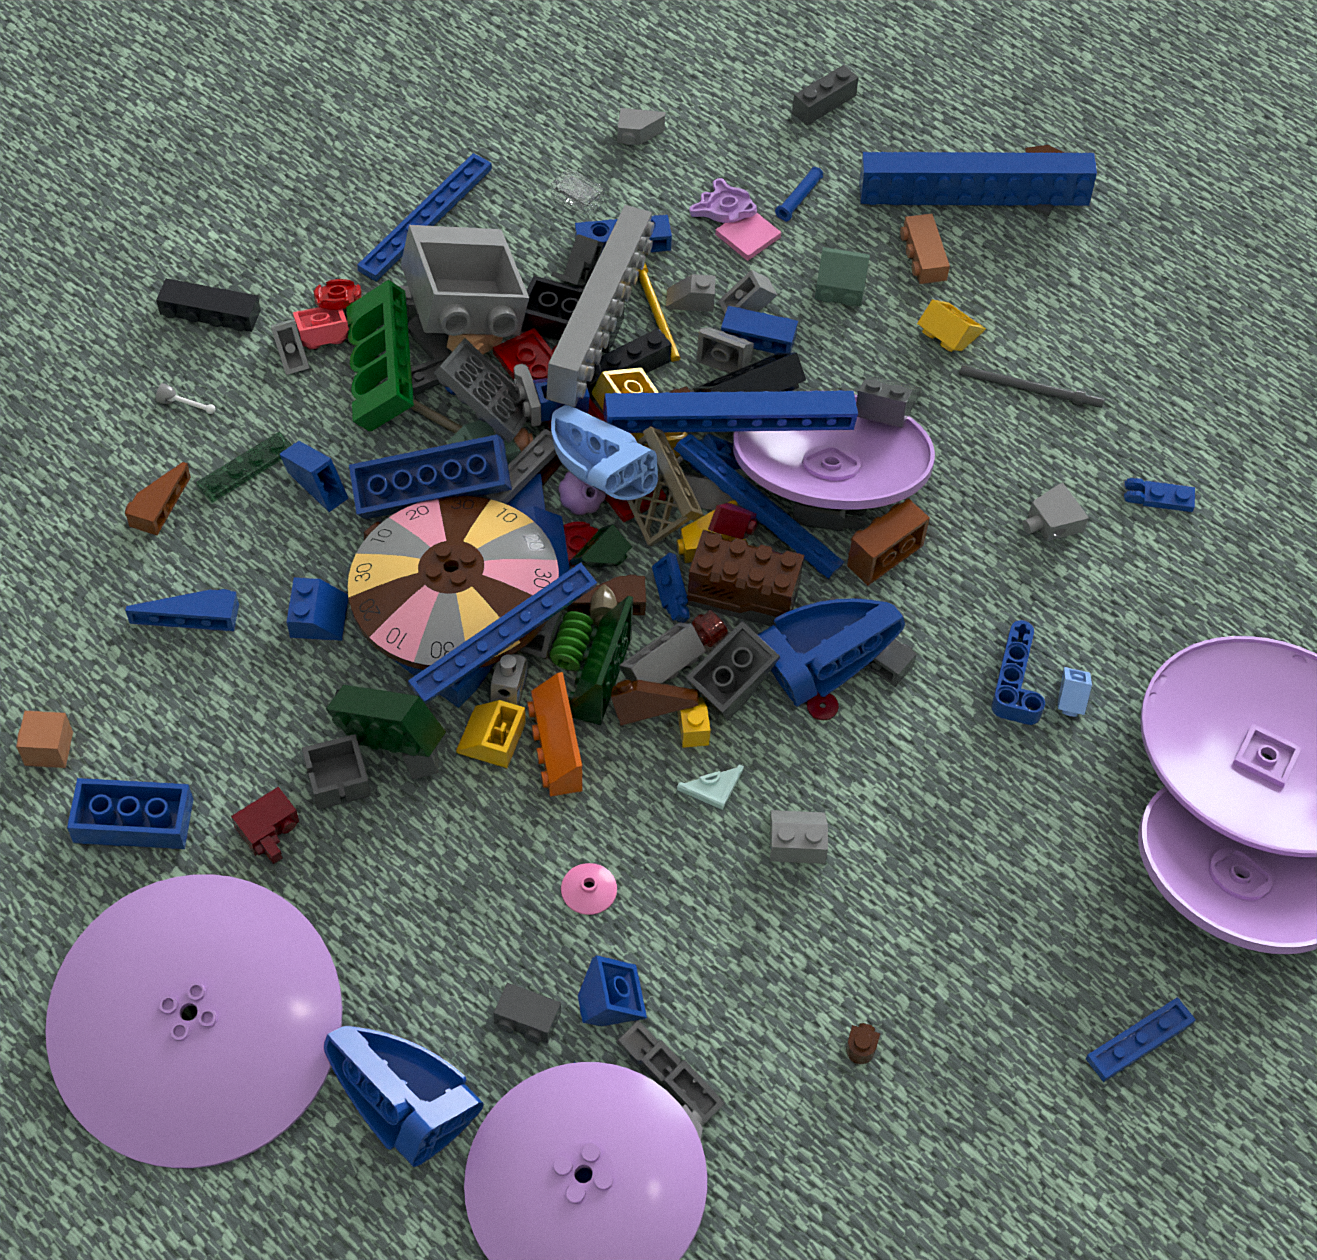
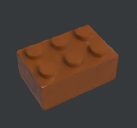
M909 498L901 504L896 503L887 514L882 517H876L870 526L864 530H858L852 536L847 567L869 586L924 545L930 517Z

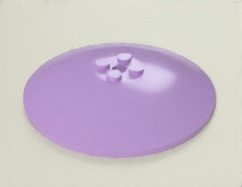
M600 1062L564 1064L539 1072L522 1081L504 1095L488 1113L477 1131L468 1155L464 1181L465 1205L473 1234L488 1260H681L696 1236L705 1210L707 1197L706 1160L700 1138L689 1116L681 1105L656 1082L638 1072L614 1064ZM581 1168H588L593 1172L591 1180L587 1183H580L575 1179L576 1172Z

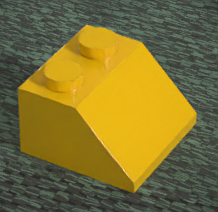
M932 299L917 323L923 328L922 332L932 339L938 338L942 341L940 345L950 352L953 350L962 351L986 329L952 304Z

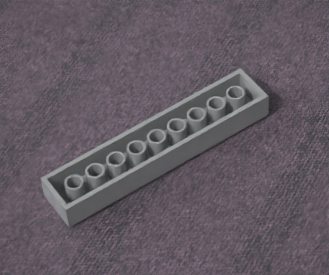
M624 205L548 363L547 400L575 407L579 398H584L587 388L586 382H591L594 375V365H599L602 356L601 350L602 348H607L610 337L609 333L615 330L616 317H621L624 309V300H629L632 289L631 285L636 284L639 274L638 270H642L645 264V255H649L651 252L653 241L649 240L654 230V223L651 222L652 212Z

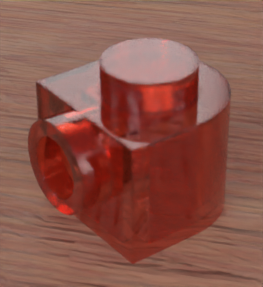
M712 610L704 615H698L691 623L703 646L712 647L728 634L724 622Z

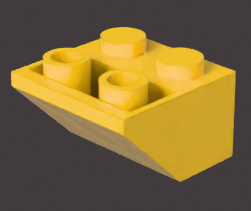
M501 700L475 706L456 753L508 768L526 724L525 707Z

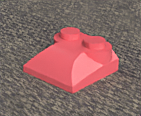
M317 307L293 312L302 345L308 349H317L321 345L329 343L341 344L348 338L349 328L343 309L327 310Z

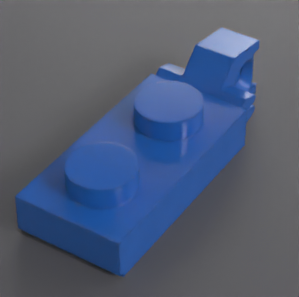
M669 552L652 566L662 608L671 614L673 621L684 623L690 619L689 608L685 605L688 603L687 594L676 554Z

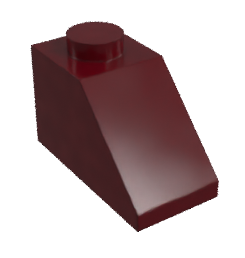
M729 502L717 505L708 530L739 539L748 538L756 530L758 521L755 518L757 513Z

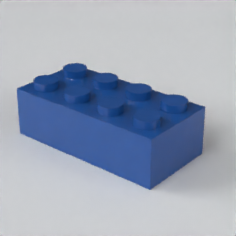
M77 778L67 829L73 843L185 849L194 799L189 784Z

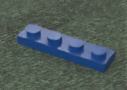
M1177 997L1089 1053L1086 1060L1100 1079L1105 1082L1193 1025L1196 1019Z

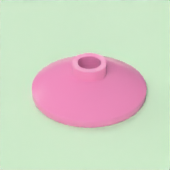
M585 863L575 866L565 875L561 885V894L564 902L573 911L584 915H594L605 911L612 905L617 894V884L612 873L605 867L598 864ZM586 882H592L594 886L591 888H587L584 886V884Z

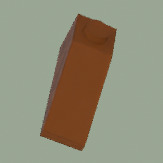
M180 463L136 494L133 501L129 502L125 509V516L127 517L129 527L153 535L159 534L191 478L187 463Z

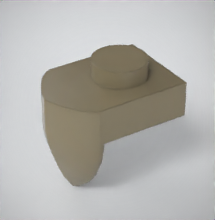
M605 584L595 591L591 599L590 618L593 620V625L598 627L602 617L617 605L613 591Z

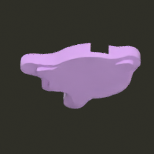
M722 178L713 181L714 192H703L701 194V201L689 208L692 217H708L722 223L736 222L752 217L757 213V206L750 199L749 193L743 189L729 186Z

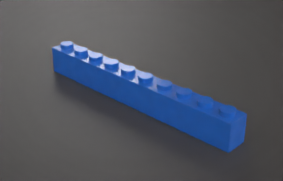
M842 390L605 393L603 406L604 422L628 433H643L650 426L663 432L854 430L858 416L854 391Z

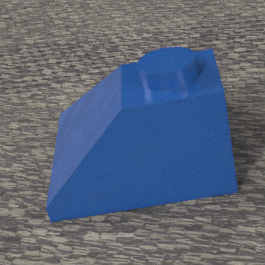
M597 955L593 957L578 993L582 1022L602 1027L647 1018L636 965Z

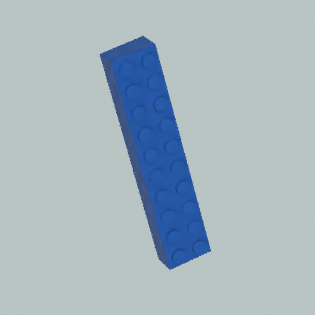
M863 152L859 182L860 204L1010 206L1050 204L1054 206H1089L1097 175L1094 153Z

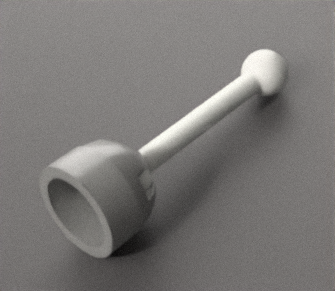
M161 383L156 393V402L169 405L176 400L206 410L208 414L215 412V406L212 404L204 405L177 396L175 389L170 385Z

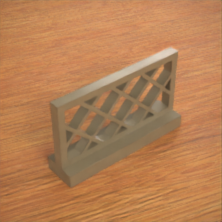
M650 426L643 431L644 436L637 440V443L643 446L647 444L649 449L656 452L657 466L660 470L658 482L652 498L643 496L636 500H627L647 544L653 546L691 519L696 521L704 516L664 432ZM662 485L667 486L670 491L667 502L658 500ZM642 499L651 501L647 515H643L640 511ZM657 503L666 505L662 519L653 517ZM672 506L677 507L682 516L674 522L668 521ZM652 520L661 522L659 532L653 537L650 532Z

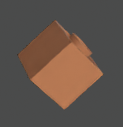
M24 711L16 747L25 766L66 768L73 736L66 713Z

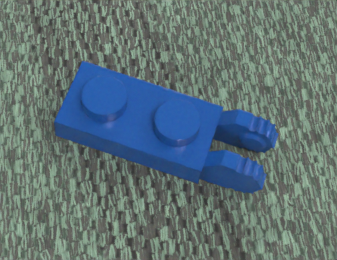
M1128 478L1125 481L1124 486L1130 490L1124 493L1125 502L1193 512L1195 508V487L1151 481L1144 482L1140 478Z

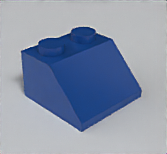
M294 577L286 621L290 638L342 641L348 594L321 579Z

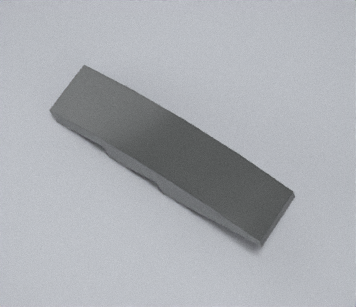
M639 1020L616 1041L632 1060L682 1106L686 1104L691 1112L695 1110L704 1124L724 1105L725 1102L685 1060L681 1061L662 1040L657 1041Z

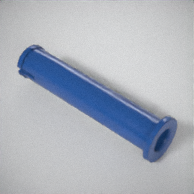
M812 167L784 203L776 207L775 214L778 218L786 222L792 218V213L823 178L824 173L820 168Z

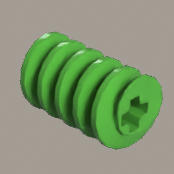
M570 611L563 616V622L560 624L556 640L553 642V648L549 654L552 662L558 667L568 671H578L580 669L579 662L583 660V654L587 648L586 645L589 644V637L593 631L591 628L593 620L589 616L575 611Z

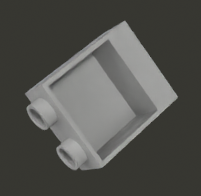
M409 225L401 267L424 332L446 333L452 336L461 334H487L497 337L520 335L529 296L501 229Z

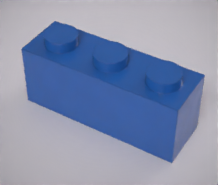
M728 306L721 331L754 343L753 349L774 354L791 353L797 334L798 321L746 310L740 307Z

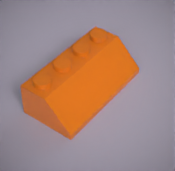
M560 672L531 691L532 701L527 702L529 718L534 717L536 723L532 725L534 741L539 740L540 748H536L538 764H544L545 771L541 772L543 788L548 787L550 797L582 791V762L563 672Z

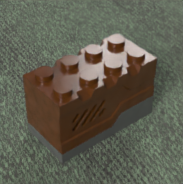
M703 530L689 570L687 605L768 626H775L774 619L794 608L800 588L804 555L790 551L779 553L775 552L770 546L761 544L755 547L748 545L746 540L735 538L731 541L723 539L721 534Z

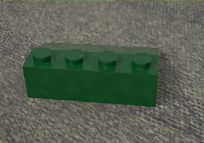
M632 596L624 598L602 617L599 627L594 626L591 634L592 646L585 650L583 656L584 668L583 670H578L575 678L576 690L575 692L571 691L568 697L572 718L597 725L602 724L613 686H615L621 670L619 665L624 662L632 639Z

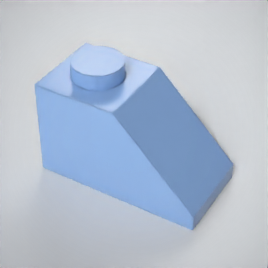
M1064 667L1057 703L1058 709L1062 710L1063 714L1077 717L1078 714L1085 715L1092 687L1089 672Z

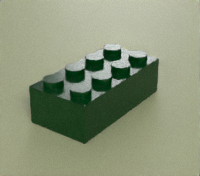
M343 684L326 708L332 716V722L341 728L347 736L356 734L359 746H367L375 750L384 749L392 753L401 752L414 757L416 755L429 757L446 733L422 699L416 695Z

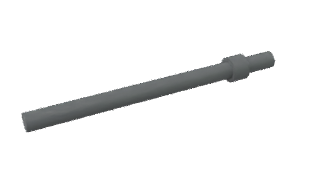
M963 365L959 375L1073 401V404L1080 406L1086 404L1102 408L1104 398L1087 395L1085 391L1076 390L1074 392Z

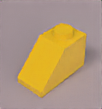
M699 697L698 706L677 711L682 748L709 745L711 730L708 710L703 698Z

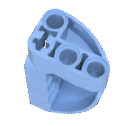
M564 405L553 412L551 432L556 454L561 463L579 480L620 500L638 499L655 489L658 482L657 455L654 450L638 444L630 433L572 406Z

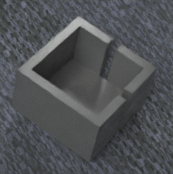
M356 734L302 747L317 810L339 805L342 798H346V801L350 802L371 796L369 781Z

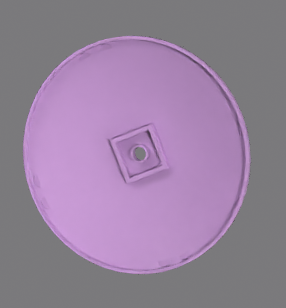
M1229 636L1209 639L1190 645L1177 652L1157 670L1151 679L1141 707L1140 725L1144 747L1151 765L1160 780L1181 805L1196 818L1228 838L1244 845L1279 855L1317 857V654L1283 641L1253 636ZM1261 754H1268L1272 757V760L1265 759Z
M209 874L174 877L140 888L121 898L90 923L67 953L57 973L51 990L46 1017V1049L55 1084L69 1110L89 1133L109 1148L133 1160L168 1168H201L237 1160L271 1143L288 1130L303 1115L323 1087L332 1068L324 1052V1042L328 1033L342 1027L343 1008L337 971L326 945L309 920L292 904L265 887L230 876ZM187 1006H195L198 1011L196 1017L190 1021L183 1020V1010Z

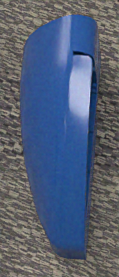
M353 1026L340 1027L326 1036L324 1052L350 1100L383 1145L389 1150L396 1148L413 1167L421 1165L440 1152L483 1109L484 1103L465 1084L466 1077L440 1056L420 1045L389 1033Z

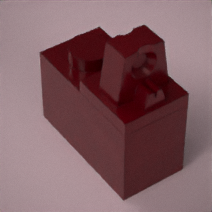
M279 787L231 816L234 828L254 855L264 853L273 865L283 859L282 853L277 847V844L280 843L278 835L291 832L296 827V824L299 823L297 810Z

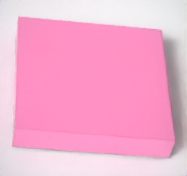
M756 213L752 217L736 222L724 223L716 229L715 235L749 261L780 239L781 231Z

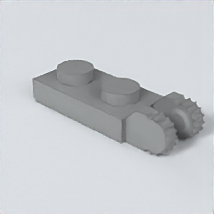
M516 365L514 367L515 390L518 391L519 400L524 401L522 403L524 416L529 417L531 426H539L541 424V404L532 376L526 365Z

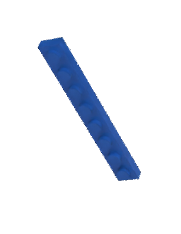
M473 153L357 264L358 271L377 282L403 256L409 225L434 226L492 170V163Z
M691 433L676 444L674 450L684 460L690 462L703 476L708 477L722 492L727 493L740 507L757 513L756 518L759 523L770 529L781 541L794 549L796 553L804 555V559L813 565L819 573L829 579L844 564L842 559Z
M579 563L408 680L409 687L416 696H419L427 704L595 588L597 585L596 580L584 565Z

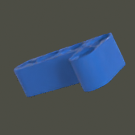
M1019 620L1014 622L1010 628L991 709L1000 718L1033 725L1039 722L1042 716L1045 700L1037 692L1021 689L1033 640L1034 628L1029 622ZM1018 637L1022 638V643L1017 642Z

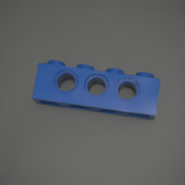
M668 215L652 216L651 222L654 223V230L649 240L653 241L651 252L671 251L672 234ZM618 219L575 223V239L579 234L603 242V251Z

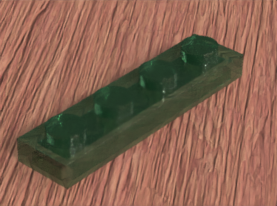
M279 431L197 481V487L213 503L281 461L282 459L279 454L292 446V444Z

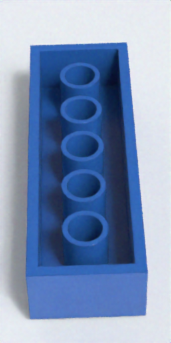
M497 434L349 465L356 514L363 519L395 514L404 508L424 501L456 496L479 497L512 490L504 440Z

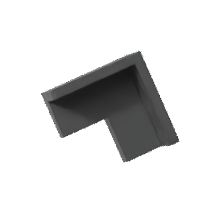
M578 234L564 274L553 271L551 276L585 287L600 257L604 243Z

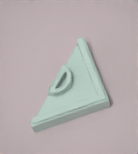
M738 765L737 768L727 771H717L687 783L680 782L677 790L723 810L743 772L744 766Z

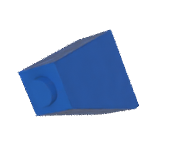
M301 441L296 442L279 454L287 472L328 512L349 499L333 461L328 456Z

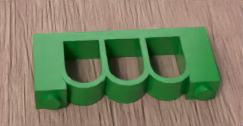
M389 279L346 307L347 323L350 327L348 338L349 342L355 346L350 356V367L357 373L351 386L352 396L356 398L352 402V418L354 423L367 431L375 430L414 406L405 290ZM386 350V353L376 358L380 353ZM388 377L387 381L377 386L379 382Z

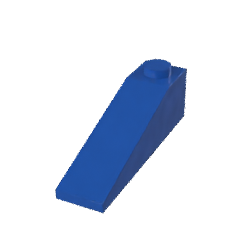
M227 589L205 590L126 606L125 611L130 624L234 631L239 602L236 591Z

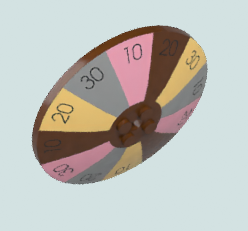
M456 496L424 501L393 514L379 524L364 540L351 564L348 577V598L352 615L358 628L377 650L403 665L424 670L559 578L558 562L552 544L543 530L527 515L507 504L475 496ZM450 566L458 567V569L453 572L445 571V569ZM547 621L479 668L497 663L502 656L512 655L522 649L541 631Z

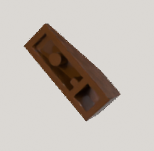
M634 574L618 576L597 585L567 606V613L575 611L590 616L592 596L599 587L605 584L613 591L617 604L627 596H632L633 615H645V576Z
M623 680L613 686L611 699L620 725H625L698 706L699 693L695 689L643 680Z

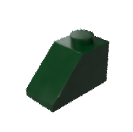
M611 524L600 528L569 562L573 566L579 563L589 567H608L614 564L618 566L628 557L626 553L632 546L618 529Z

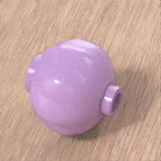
M570 471L566 473L565 478L559 484L561 504L575 515L596 512L606 497L605 493L579 480Z

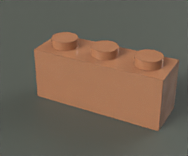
M933 214L905 217L904 227H901L900 235L902 241H906L907 257L912 259L913 276H917L919 284L947 281L950 265Z

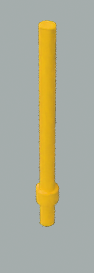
M645 263L643 269L638 270V278L658 328L672 344L671 361H679L680 355L647 275L648 268Z

